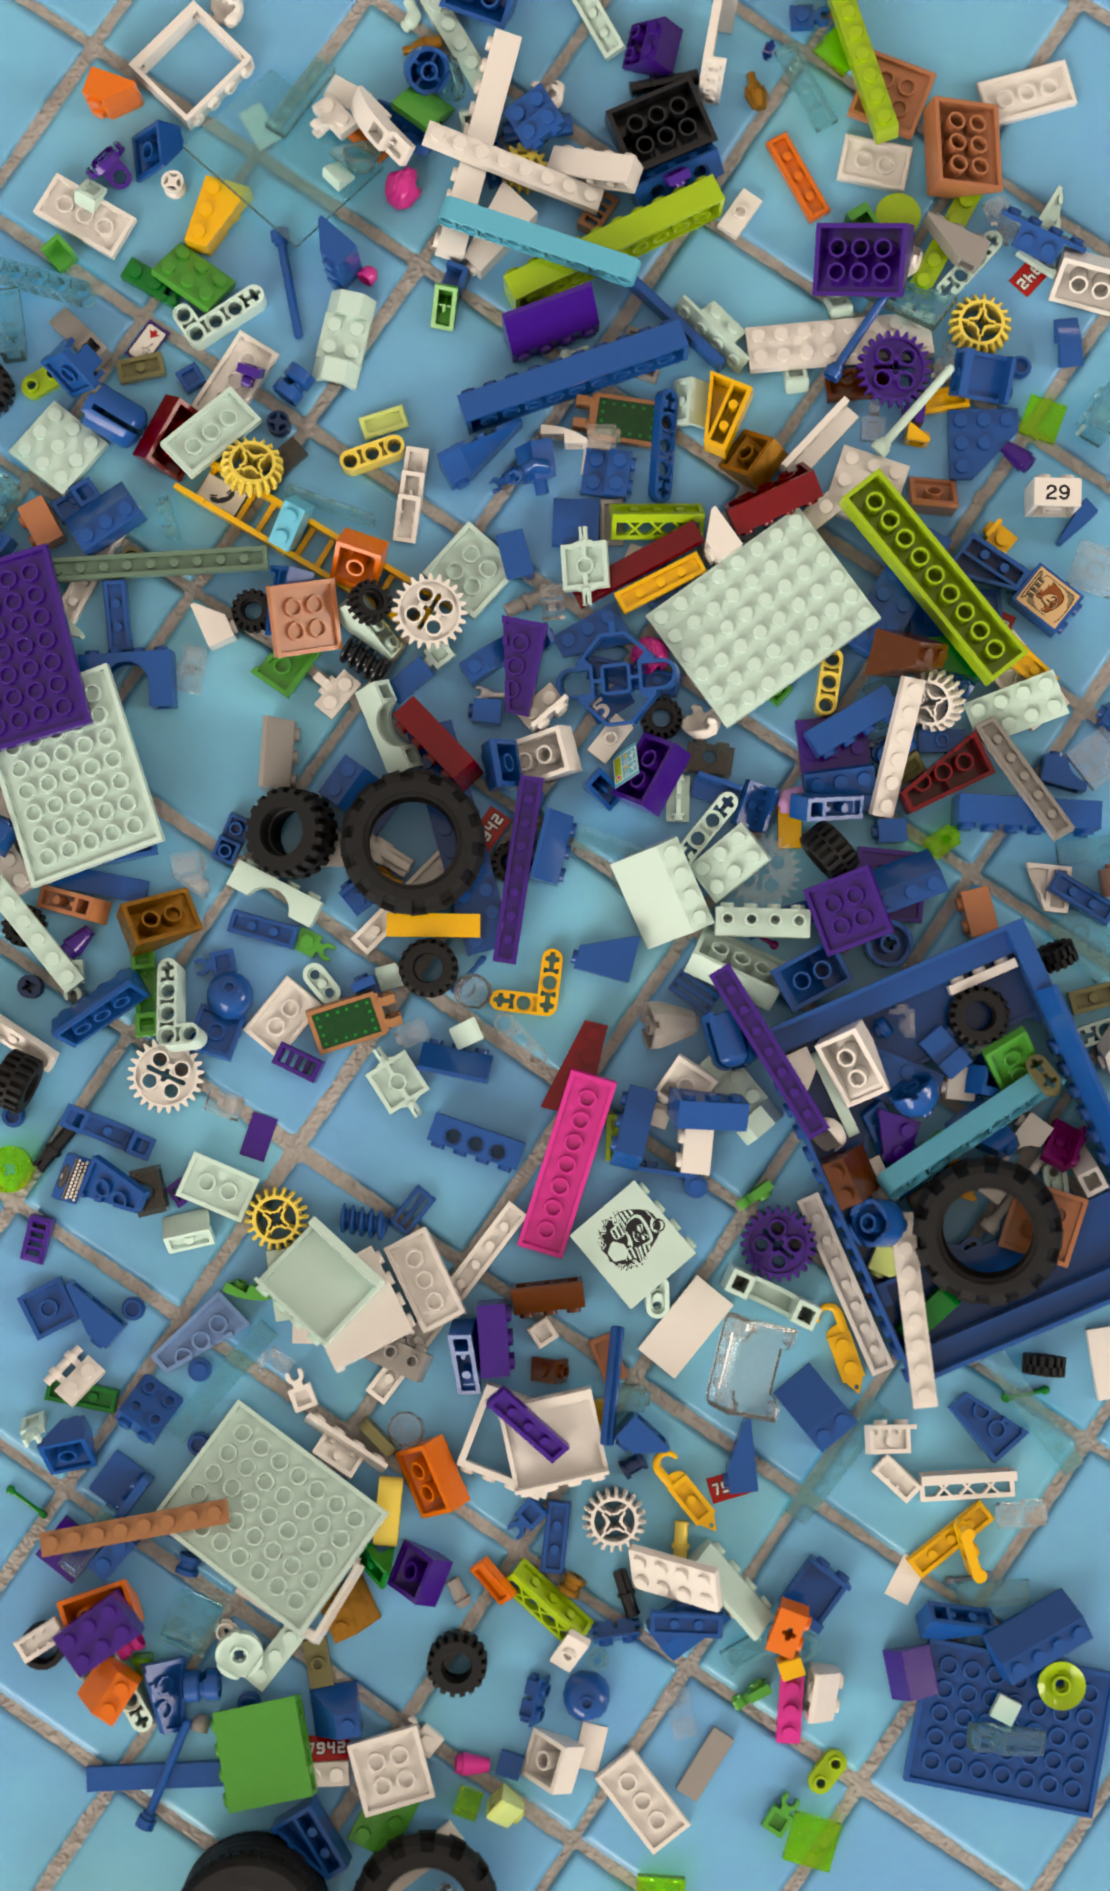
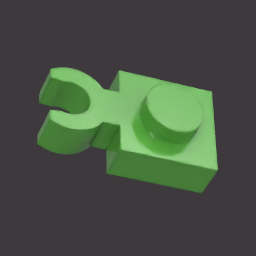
M301 927L295 950L314 958L317 952L323 960L330 961L331 958L326 957L324 952L327 948L336 950V947L330 943L321 944L324 937Z
M765 1179L735 1203L742 1211L758 1199L761 1202L772 1195L771 1190L775 1187L770 1180Z
M766 1677L763 1679L757 1678L748 1684V1687L745 1688L746 1691L732 1696L731 1700L736 1711H738L751 1702L753 1704L773 1692Z
M787 1790L781 1795V1804L777 1805L773 1802L760 1822L762 1827L782 1839L794 1820V1816L790 1812L795 1811L800 1805L799 1798L797 1797L793 1803L786 1802L789 1797Z

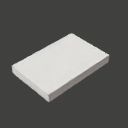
M845 134L836 181L893 193H904L913 147L890 142L876 145L874 139Z
M287 975L243 1028V1031L275 1056L281 1041L292 1045L308 1026L309 1022L305 1010L323 1004Z
M1110 1325L1085 1329L1095 1393L1098 1401L1110 1399Z

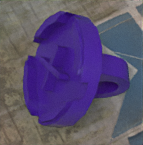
M115 141L113 144L116 147H106L92 161L91 166L93 168L90 169L88 167L86 169V174L91 180L103 175L113 187L125 189L130 185L132 177L129 169L119 159L125 151V147L119 141ZM117 170H122L126 174V179L122 183H116L113 179V175Z

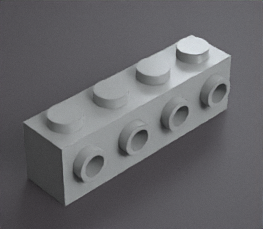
M402 1337L363 1358L410 1380L423 1383L434 1356L427 1353L428 1348L417 1343L415 1346L407 1344L408 1339Z

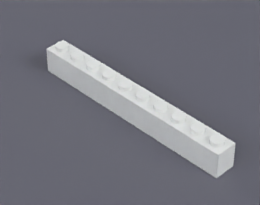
M495 28L493 37L488 36L485 50L489 51L488 57L482 58L479 72H482L483 76L481 80L477 79L473 93L477 94L476 102L471 101L467 115L472 117L470 124L465 123L463 134L494 145L522 40L521 36ZM460 161L458 168L453 167L450 181H453L454 184L452 189H447L446 196L456 197L478 205L487 171ZM442 225L441 233L436 232L432 245L436 247L435 256L461 264L470 235Z

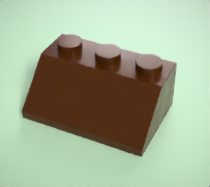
M582 1276L511 1285L514 1315H520V1318L534 1317V1313L543 1312L544 1316L555 1315L557 1310L567 1309V1313L580 1312L581 1308L585 1307Z

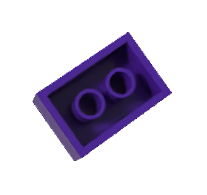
M644 732L637 744L639 773L616 789L614 787L611 794L628 806L659 817L692 755L674 742Z
M506 1299L480 1300L477 1302L476 1310L481 1379L510 1377L511 1370H515V1353L510 1352V1346H513L514 1342L513 1328H508V1322H511L512 1319L511 1304H506Z
M116 1588L58 1630L52 1639L78 1677L81 1678L138 1637L145 1626L120 1590Z

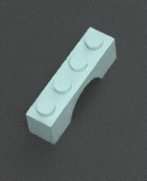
M389 679L373 681L355 692L386 771L388 773L397 770L399 772H406L423 766L424 764L418 749L413 743H406L401 740L393 729L391 715L397 698Z
M248 858L245 862L240 859L238 860L226 883L227 885L248 896L261 889H276L285 896L288 902V917L311 929L313 928L325 905L320 902L321 896L311 891L308 894L299 891L300 885L288 880L287 884L278 880V876L259 870V864H255Z

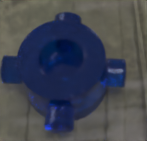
M772 39L766 43L762 56H764L763 60L768 61V58L771 59L776 45Z

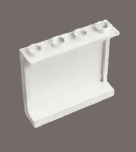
M713 0L698 87L701 101L706 105L719 104L727 58L713 55L718 32L732 34L738 0Z
M372 1246L355 1254L384 1280L385 1285L325 1348L337 1373L346 1370V1366L380 1348L410 1333L411 1335L415 1334L412 1328L416 1326L411 1313L405 1314L402 1306L406 1303L400 1291L394 1292L391 1285L395 1284V1281L390 1271L384 1272L381 1264L385 1263L380 1251L374 1252Z
M590 1385L521 1400L569 1443L570 1449L553 1464L498 1416L515 1488V1496L521 1494V1497H529L538 1490L544 1489L545 1492H551L559 1489L558 1486L568 1484V1487L578 1486L582 1484V1480L591 1479V1481L595 1482L603 1480L605 1475H609L604 1446L600 1444L601 1432Z

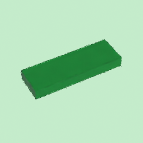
M57 1380L50 1386L47 1385L44 1400L67 1404L54 1391L60 1385ZM95 1384L75 1406L114 1414L120 1389Z

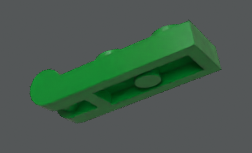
M131 257L120 275L121 279L172 309L179 305L178 300L181 296L175 291L170 296H167L166 293L171 288L151 275V267Z

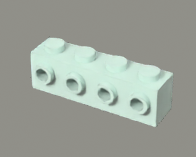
M722 902L720 907L714 908V936L809 939L811 911L810 909H805V905H791V909H781V904H767V908H758L756 903H744V907H734V903Z

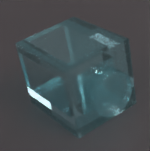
M620 1383L617 1410L645 1412V1406H650V1392L646 1391V1385Z

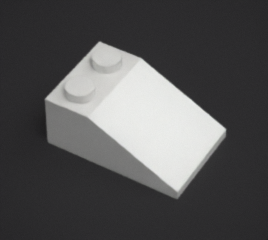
M556 725L516 740L522 775L544 778V782L582 771L571 726Z
M862 1019L820 1037L814 1047L848 1108L890 1090L875 1043Z

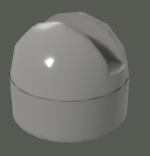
M205 1714L196 1715L191 1721L190 1729L207 1734L210 1727L208 1716Z

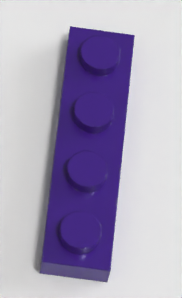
M504 1385L486 1400L487 1407L552 1464L570 1449L567 1441Z

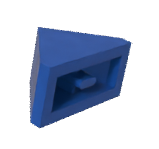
M598 767L583 783V789L608 811H611L620 801L611 794L615 787L614 781L601 767Z

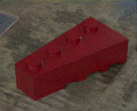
M802 461L796 465L797 470L792 472L784 471L778 475L777 481L762 483L757 487V492L754 494L753 491H748L724 504L723 507L733 531L737 535H748L757 526L772 524L775 522V518L781 515H791L795 513L796 508L803 505L810 506L818 502V498L822 497L823 493L814 470Z
M414 696L393 714L397 720L395 723L397 728L403 734L408 732L412 736L410 741L418 750L423 748L427 752L425 757L433 766L438 764L443 769L440 773L451 781L453 780L460 786L463 792L484 774L475 759Z
M976 730L968 734L899 792L898 799L906 815L996 773Z
M587 1020L583 1022L540 1107L558 1111L571 1068L597 1075L608 1025Z

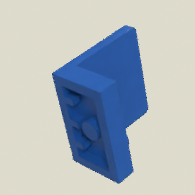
M116 1450L92 1482L89 1490L117 1510L114 1515L117 1519L126 1517L155 1477L121 1451Z

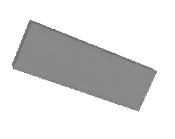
M713 1725L676 1785V1789L697 1802L734 1742V1737Z

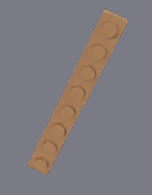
M228 1498L39 1533L42 1557L228 1524L231 1523Z

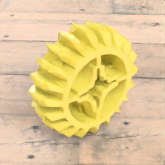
M977 294L973 295L971 300L968 297L964 298L963 303L959 302L956 305V310H952L950 314L952 318L948 321V325L951 326L948 334L954 335L951 343L959 342L956 348L969 347L976 349L975 351L995 354L996 348L1001 349L1004 345L1003 342H1007L1009 338L1007 334L1011 331V327L1008 326L1011 318L1005 317L1008 309H1000L1003 303L999 302L996 305L994 303L995 296L989 301L986 294H983L981 299L978 298ZM978 311L975 317L963 318L969 312ZM987 314H989L994 320H991L987 316ZM979 319V324H981V327H983L981 331L980 328L977 327L978 325H976ZM965 332L970 333L972 338H970ZM996 334L994 338L988 341H981L984 335Z
M254 436L252 441H248L244 437L242 443L236 439L234 446L228 445L227 451H224L222 454L220 467L221 476L224 478L225 484L230 485L232 492L239 490L238 494L240 497L244 493H248L250 499L252 494H256L260 498L262 492L269 495L270 489L276 490L277 483L280 484L282 481L284 468L283 459L279 457L280 453L278 450H273L274 446L272 443L265 445L264 438L257 442ZM241 459L242 463L239 464L238 468L234 469L233 465L235 462ZM269 466L271 469L270 472L266 476H263V471H265V468Z
M277 1186L273 1187L272 1194L268 1188L264 1189L265 1197L258 1193L255 1197L259 1202L257 1203L252 1200L249 1203L254 1207V1210H246V1214L252 1215V1218L245 1219V1223L253 1224L252 1227L247 1229V1232L255 1230L257 1234L252 1237V1240L254 1241L260 1237V1247L267 1241L268 1250H272L274 1244H276L277 1251H281L282 1243L288 1249L291 1246L290 1239L294 1242L297 1239L296 1234L300 1236L304 1232L300 1228H308L309 1226L308 1223L302 1222V1219L310 1217L309 1214H302L301 1212L308 1207L307 1205L299 1207L298 1203L303 1198L299 1197L294 1200L295 1191H291L289 1196H287L286 1187L282 1188L281 1194H279ZM273 1199L284 1201L277 1210L263 1206L267 1201ZM289 1206L293 1208L296 1215L295 1225L287 1217ZM281 1212L280 1219L283 1223L278 1222L273 1226L275 1218L271 1214L274 1213L276 1215ZM259 1213H262L268 1221L265 1232L259 1223ZM278 1227L291 1231L286 1237L275 1238L271 1236Z

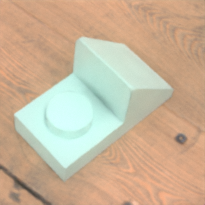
M475 1017L449 1029L458 1050L484 1040Z

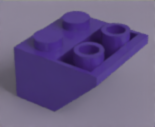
M666 16L633 24L624 54L622 69L648 76L654 75L655 77L673 74L683 29Z

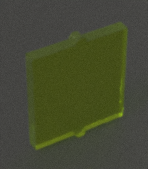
M834 27L828 34H824L823 40L814 48L813 53L843 78L850 71L836 27Z
M1031 394L1017 433L1031 437L1033 441L1039 440L1054 445L1067 406L1053 402L1051 398L1044 399Z

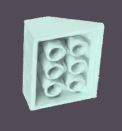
M673 835L610 864L647 949L691 934L715 923L677 836Z

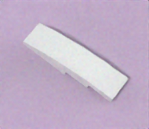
M406 446L400 491L397 499L392 539L394 541L416 543L430 449Z

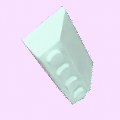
M710 926L703 928L684 972L714 986L708 975L729 963L754 1005L770 1011L780 990L769 971L786 962L736 938L714 936V928Z
M708 1538L688 1556V1559L719 1568L723 1606L749 1636L756 1641L774 1617L771 1610L773 1605L765 1595L762 1597L758 1595L755 1591L757 1586L749 1577L745 1579L739 1573L742 1569L734 1559L729 1561L724 1555L726 1551L717 1540L713 1543Z

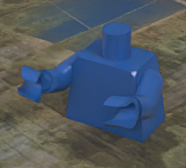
M552 437L530 440L515 448L518 466H514L503 473L501 478L494 477L489 482V484L495 483L498 485V489H493L492 491L494 494L499 493L503 485L518 484L521 480L525 485L534 483L536 496L549 494L547 480L556 476Z

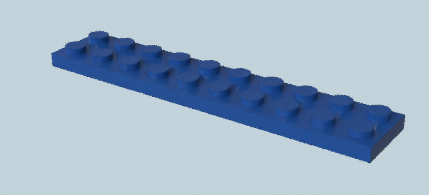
M452 720L440 722L457 741ZM407 732L409 743H412L410 741L412 736ZM423 748L418 750L424 765L417 769L431 771L432 774L444 778L440 773L443 769L438 764L436 766L431 764L425 757L427 752ZM469 787L464 791V793L468 797H471L472 801L474 802L471 789ZM427 805L445 871L452 862L456 852V835L446 816L438 809ZM486 845L478 877L470 889L457 902L453 903L456 914H481V938H463L467 956L493 950L495 947L501 899Z

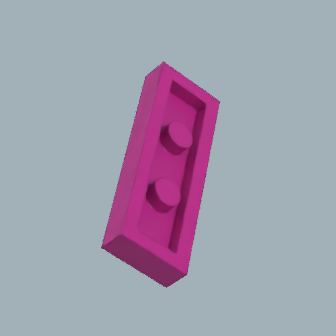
M781 1674L779 1675L776 1743L800 1744L805 1676L783 1681Z

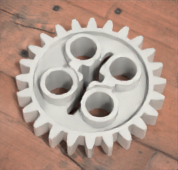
M421 573L419 581L411 577L410 586L405 582L402 584L404 592L401 590L396 591L400 599L395 598L392 601L398 605V607L391 608V612L397 614V616L392 618V622H399L395 630L403 629L404 632L401 638L409 636V645L417 641V649H420L422 644H426V649L429 651L431 644H434L438 650L440 642L448 646V638L453 641L456 640L454 632L462 633V629L458 625L466 624V621L461 616H466L468 612L461 610V608L466 606L467 602L459 601L463 593H455L457 585L448 586L450 583L449 578L444 583L441 582L442 577L440 574L436 580L433 579L432 573H429L428 579H424ZM428 590L432 598L429 601H423L419 597V592ZM437 594H441V598L433 610L435 616L429 615L422 629L419 630L417 626L425 615L426 611L424 608L429 609ZM441 603H449L452 611L448 614L442 613L439 609ZM409 610H416L420 618L416 621H411L407 618V612ZM428 623H437L440 631L436 634L428 632Z
M152 1039V1047L144 1043V1052L136 1050L139 1058H131V1061L135 1063V1067H128L127 1069L134 1072L133 1076L127 1077V1080L134 1081V1084L129 1089H137L133 1097H142L140 1105L149 1102L148 1110H152L154 1106H157L158 1113H161L163 1107H166L167 1113H171L173 1106L177 1111H180L181 1103L188 1107V1098L196 1100L193 1092L202 1091L197 1087V1083H204V1080L199 1079V1075L204 1074L205 1071L198 1070L203 1061H195L199 1054H190L191 1050L171 1052L161 1044H158L155 1039ZM159 1053H164L167 1057V1062L163 1066H157L154 1061L155 1056ZM180 1063H185L188 1066V1073L185 1076H179L176 1073V1067ZM151 1065L165 1072L169 1069L170 1075L185 1081L186 1084L183 1086L170 1079H166L164 1082L162 1081V1075L148 1070L147 1066ZM149 1074H153L157 1081L152 1088H148L144 1084V1079ZM170 1084H174L178 1088V1094L173 1098L168 1097L165 1091L166 1087Z

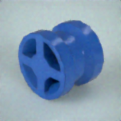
M180 1551V1562L176 1565L175 1572L186 1577H198V1565L202 1562V1559L191 1551Z

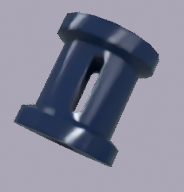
M642 1453L634 1454L625 1460L618 1461L621 1470L628 1480L631 1479V1475L644 1468L646 1470L649 1468Z

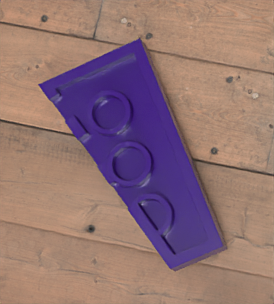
M502 615L506 712L530 717L549 625Z

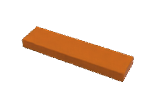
M787 132L767 141L765 144L767 150L809 224L828 215L831 210Z

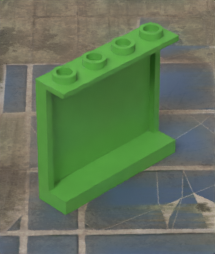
M301 1693L212 1713L211 1728L216 1734L217 1740L215 1743V1753L219 1757L221 1765L219 1768V1778L224 1783L225 1789L223 1802L225 1807L228 1808L229 1814L311 1797L318 1793Z

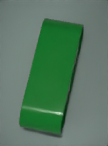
M936 1287L924 1299L928 1331L930 1332L961 1302L957 1300L956 1296L946 1290L943 1292L939 1287ZM901 1320L896 1325L895 1330L904 1338Z

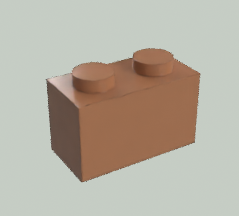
M42 495L17 507L20 513L17 518L23 529L28 528L31 534L28 539L33 547L46 543L49 545L50 550L68 541L47 500Z
M988 885L956 894L955 906L957 911L961 912L963 921H960L963 935H967V939L981 936L999 928Z

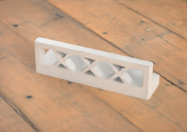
M844 396L781 463L779 472L797 470L796 465L802 461L810 468H813L858 420L859 416L847 406L850 401L847 397Z
M1013 1467L918 1472V1481L923 1486L919 1490L920 1502L1015 1497L1014 1481H1018L1017 1471ZM1008 1481L1009 1491H998L993 1485L996 1482ZM972 1483L987 1484L982 1492L975 1493L970 1488ZM962 1484L964 1486L958 1494H951L946 1489L948 1485ZM938 1485L940 1487L934 1495H925V1486Z

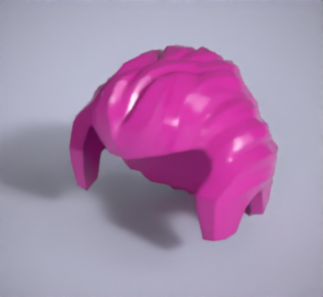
M407 166L402 170L392 171L386 178V199L389 205L396 210L410 208L422 195V190L416 186L418 175L415 168L412 169Z
M646 636L640 639V642L657 655V658L669 659L668 648L658 637ZM637 645L634 646L631 652L632 662L635 663L643 653V650ZM668 663L645 665V674H652L658 666L661 667L660 670H664Z

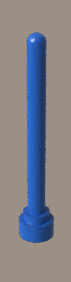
M284 227L275 228L270 231L271 241L278 248L294 337L301 339L303 331L287 251L288 241L290 240L289 232Z
M878 297L837 360L826 366L822 374L833 383L839 382L843 376L844 364L889 297Z
M185 1718L182 1721L147 1809L138 1815L135 1825L143 1831L152 1832L157 1822L156 1809L192 1724L189 1718Z

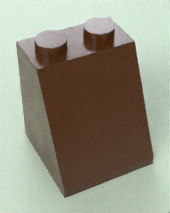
M876 628L865 675L898 678L901 675L907 676L943 668L944 662L947 659L949 645L906 631Z
M862 1143L819 1159L841 1210L864 1202L880 1188Z

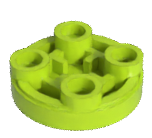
M893 193L885 196L878 203L874 213L880 223H909L915 225L914 233L921 221L919 205L912 197L903 193Z

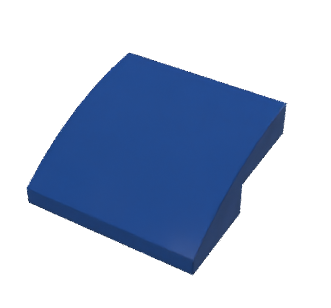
M554 498L552 547L560 548V545L579 541L578 527L580 526L582 528L583 526L588 527L589 540L598 541L600 500Z

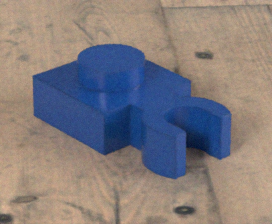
M813 4L790 5V32L813 31L814 24L822 28L828 27L830 19H823L821 15H828L829 7L822 6L818 10L813 11Z
M233 948L209 953L210 960L203 958L194 960L195 964H204V970L196 972L198 976H205L210 970H213L214 976L223 972H238Z
M529 1498L515 1513L519 1520L512 1521L507 1526V1530L509 1531L514 1526L518 1527L520 1532L516 1539L519 1540L525 1535L526 1527L530 1531L534 1530L549 1512L538 1500Z

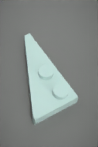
M1060 185L1038 217L1043 221L1041 225L1048 228L1051 225L1058 228L1061 227L1060 210L1063 204V187ZM1020 250L1015 254L1016 257L1050 279H1053L1056 275V260L1053 266Z

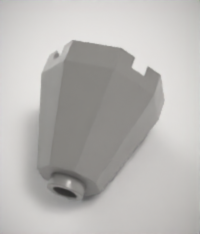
M660 1001L643 1003L641 1023H645L646 1029L641 1030L647 1049L664 1048L695 1035L696 1030L699 1029V1017L692 1010Z

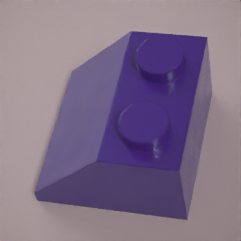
M404 1539L387 1584L415 1605L436 1607L453 1562L435 1550Z

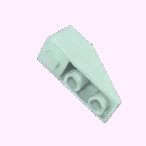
M363 595L365 605L369 609L375 610L371 602ZM344 599L338 605L339 621L346 631L389 660L392 659L403 647V644L384 620L370 626H365V622L363 624L358 623L359 618L354 620L352 617L355 614L353 612L349 614L348 612L351 606H346V602L349 599Z

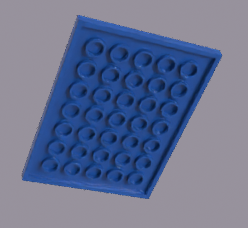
M928 1639L927 1644H930L940 1693L916 1701L903 1780L1092 1818L1110 1723V1671L1073 1664L1082 1672L1085 1678V1695L1082 1701L1074 1708L1060 1711L1046 1705L1038 1693V1677L1044 1668L1012 1686L1001 1678L987 1647L950 1639ZM1059 1679L1056 1681L1057 1687L1063 1685V1680ZM999 1692L1020 1702L1022 1705L1012 1727L988 1714Z

